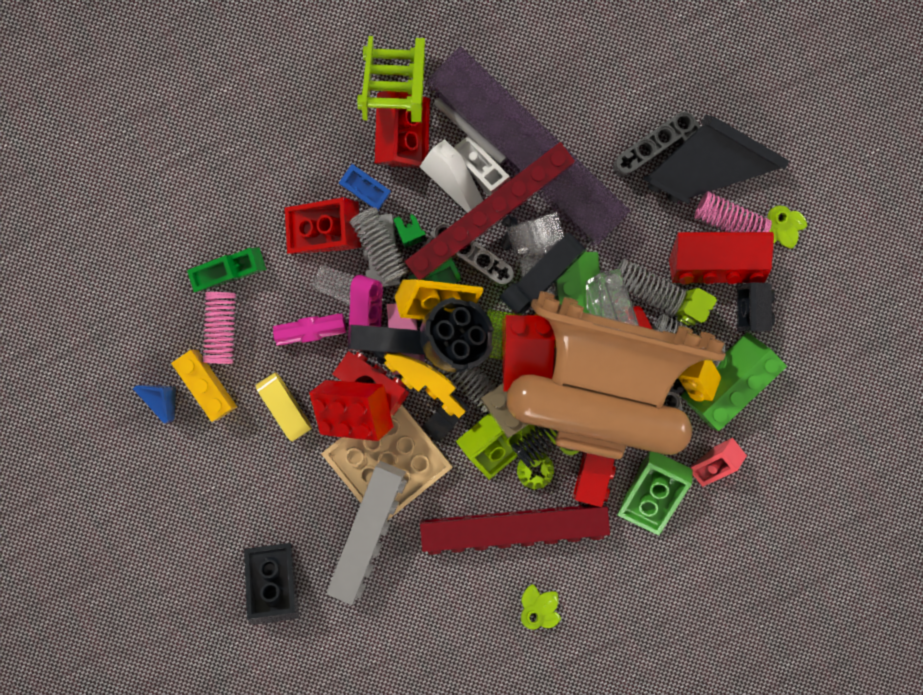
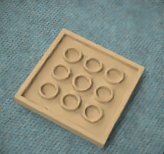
M403 404L394 416L391 415L394 427L379 441L341 437L321 453L360 503H362L375 466L380 461L406 471L404 479L407 480V484L402 494L398 492L396 501L399 504L394 515L453 468L451 463Z

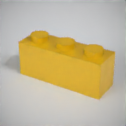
M189 350L171 364L211 422L217 421L237 408V405L208 363L202 362L203 356L199 350Z

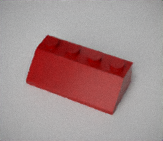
M678 232L669 258L672 283H765L772 269L774 233Z

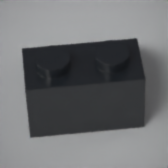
M755 282L737 285V332L772 331V326L775 324V315L772 312L775 292L772 289V284Z

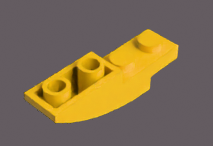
M386 352L384 354L386 359L384 364L393 373L398 371L403 376L402 382L410 390L414 387L419 392L426 385L425 391L434 400L438 397L444 403L442 408L450 416L455 414L460 418L466 412L465 408L451 395L456 389L455 385L438 370L423 361L401 353Z

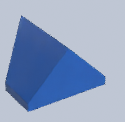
M136 385L133 388L164 424L170 423L175 419L176 386Z

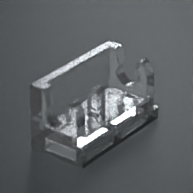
M326 265L321 266L311 287L350 305V287L353 278Z

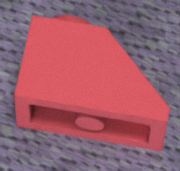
M731 438L712 448L689 468L693 469V476L704 487L738 471L747 455L737 442Z

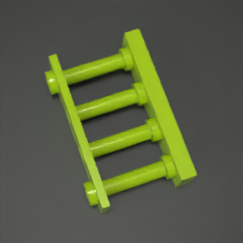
M368 36V45L363 46V60L366 61L362 95H358L357 108L362 110L363 120H368L369 108H397L411 111V122H421L425 38H416L415 48L398 50L374 49L373 36ZM374 58L403 59L414 62L409 63V66L373 65ZM372 74L404 75L413 78V80H408V82L372 81ZM370 92H408V95L412 96H407V99L371 98Z

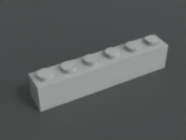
M382 461L375 466L326 593L327 595L350 605H353L356 598L361 599L366 588L363 585L365 577H370L374 565L371 564L373 556H378L382 544L379 543L381 535L386 536L391 523L387 522L389 515H394L399 502L396 501L398 492L403 493L407 484V480L404 479L406 471Z

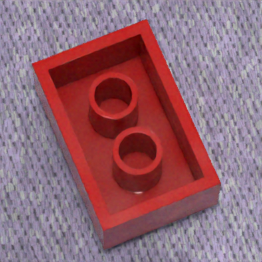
M325 380L309 392L320 435L379 441L394 427L384 384Z

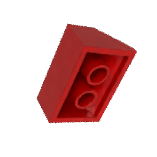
M383 91L377 93V98L407 99V96H412L408 95V92ZM423 96L421 122H411V111H407V109L376 108L375 164L389 167L420 168L419 166L429 151L430 98Z

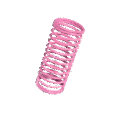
M709 191L702 197L694 215V218L697 220L702 217V222L707 219V224L712 221L711 226L713 227L716 224V229L721 226V231L726 228L725 232H744L747 225L748 227L745 232H750L753 225L754 227L751 232L756 230L757 232H769L772 225L771 220L763 219V216H758L757 213L753 214L748 209L744 210L743 207L739 208L738 204L734 206L733 202L729 203V200L725 201L724 198L715 197V194ZM718 198L717 203L713 207L714 201ZM723 200L722 205L718 209L719 203ZM747 211V214L742 219L744 212Z
M206 292L205 299L214 302L205 303V305L212 307H206L205 310L210 312L204 315L217 318H205V321L214 323L204 324L206 327H212L204 329V331L220 334L203 335L208 338H217L205 339L204 342L215 344L204 345L203 347L223 350H204V353L220 355H205L202 362L233 364V359L221 357L234 356L232 353H224L234 351L233 348L225 347L234 346V344L218 341L235 340L230 337H221L234 335L232 332L223 331L234 330L235 328L215 325H234V322L218 320H234L235 317L220 315L235 314V312L213 309H235L234 306L215 304H235V301L217 299L236 298V294Z

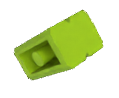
M700 288L686 291L685 299L675 314L677 316L676 320L687 326H695L696 323L705 322L710 314L709 310H712L717 302L716 297Z

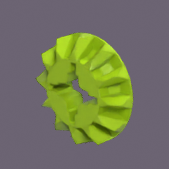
M534 452L539 461L531 453H528L535 462V465L532 464V466L537 467L540 465L539 470L544 476L534 475V477L529 479L532 471L520 459L517 466L518 478L528 488H544L551 482L554 475L553 463L543 453L541 454L544 458H541L537 452Z

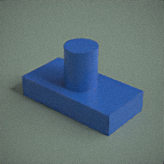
M351 164L339 181V185L372 208H377L378 211L391 194L389 189L353 164Z

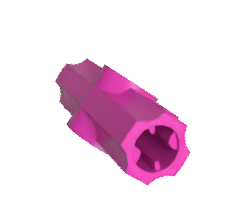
M343 313L319 318L318 316L298 319V322L273 326V335L277 346L301 341L302 343L321 340L322 337L347 333Z

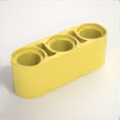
M276 372L255 385L258 393L290 441L293 442L312 429L309 420Z

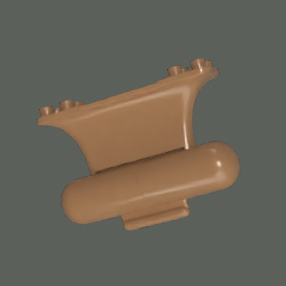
M540 291L538 299L532 300L531 307L538 315L547 319L553 329L557 349L555 370L552 379L531 374L522 375L514 380L507 391L506 403L509 413L522 423L557 430L555 443L559 447L612 459H621L624 456L626 446L664 455L678 454L684 450L692 438L693 428L690 419L685 412L663 404L672 385L687 368L704 360L723 361L725 359L726 353L722 351L724 342L715 339V335L701 331L700 336L693 334L692 329L684 326H679L677 333L661 332L583 312L584 307L577 305L578 301L575 299L564 297L562 305H559L560 301L554 299L555 295Z

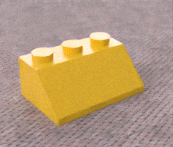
M416 279L402 280L394 297L401 318L423 320L433 307L445 299L455 298L477 303L483 288ZM445 308L444 310L447 312H452L454 309Z

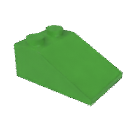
M649 451L634 477L617 516L659 536L692 485L693 469L660 453Z

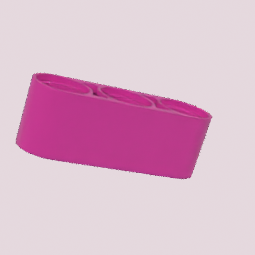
M363 275L354 277L350 287L349 325L381 327L383 287L380 281Z

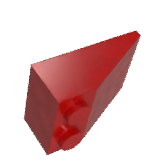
M342 197L285 207L287 254L332 252L361 248L360 238L357 237L358 233L354 232L356 228H353L350 220L359 214V202Z
M505 315L502 320L503 392H507L512 382L522 375L533 374L552 379L555 336L549 321L540 315Z

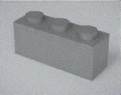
M392 214L381 215L377 220L360 227L362 230L378 220H383L381 224L361 233V235H364L382 224L386 225L383 229L366 236V239L384 229H388V232L368 241L367 244L374 242L384 235L391 234L387 239L369 247L368 249H372L391 238L393 239L392 242L374 250L371 254L393 243L396 244ZM397 245L383 253L378 254L373 259L381 257L387 252L397 248ZM363 247L364 260H369L370 270H366V277L381 282V276L377 275L379 271H375L376 266H372L374 261H370L371 257L367 256L368 252L364 251L366 247ZM397 251L387 257L382 258L375 264L383 262L391 256L397 254ZM398 257L389 262L384 263L379 268L387 266L390 263L398 260ZM397 263V264H395V265H393V266L388 267L387 269H385V270L382 271L381 273L393 269L394 267L398 266L399 263ZM399 269L392 271L391 273H389V274L386 275L385 277L391 275L392 273L398 271ZM399 278L389 284L382 285V287L400 286L401 280Z

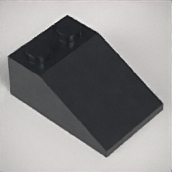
M291 543L244 549L247 620L252 625L299 619L298 593Z

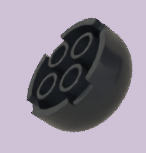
M449 298L441 301L426 314L420 328V343L426 357L438 368L453 373L466 372L480 365L488 358L493 349L492 331L494 330L488 315L476 303ZM447 308L454 310L452 312H447L444 309Z

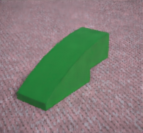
M248 248L187 270L193 291L199 292L251 276L267 269L260 248Z

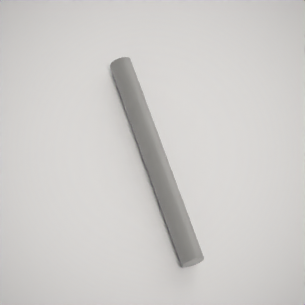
M440 97L435 100L434 105L500 165L507 160V157Z

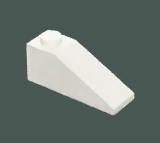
M469 136L454 147L462 156L470 174L489 196L511 180L510 176Z
M445 139L432 148L419 167L468 213L479 205L483 199L462 156Z

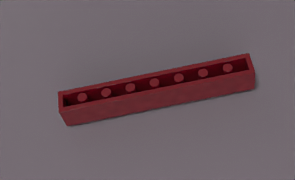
M559 142L404 262L418 280H424L573 166L575 160L563 144Z
M604 503L602 507L589 504L420 520L422 552H428V555L442 553L441 550H451L452 553L464 552L465 548L473 547L474 550L481 551L487 550L488 546L497 545V548H510L511 544L520 543L521 546L535 545L534 542L544 541V544H555L561 539H567V542H578L584 537H590L591 540L604 539V536L610 535L608 507Z

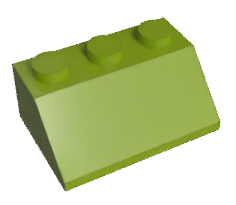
M489 413L469 431L465 432L456 442L471 462L490 480L518 456L511 445L513 443L519 445L518 439L523 441L522 436L527 438L526 433L531 434L530 429L534 431L535 429L534 425L529 424L510 438H507Z

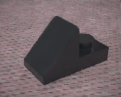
M451 393V395L465 408V411H467L469 407L463 401H461L454 393ZM444 403L422 425V428L437 442H440L460 419L455 414L450 416L442 408Z

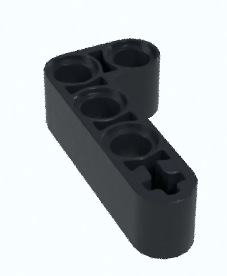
M568 232L518 283H513L499 299L515 315H523L531 307L532 300L538 299L540 291L546 292L587 249Z

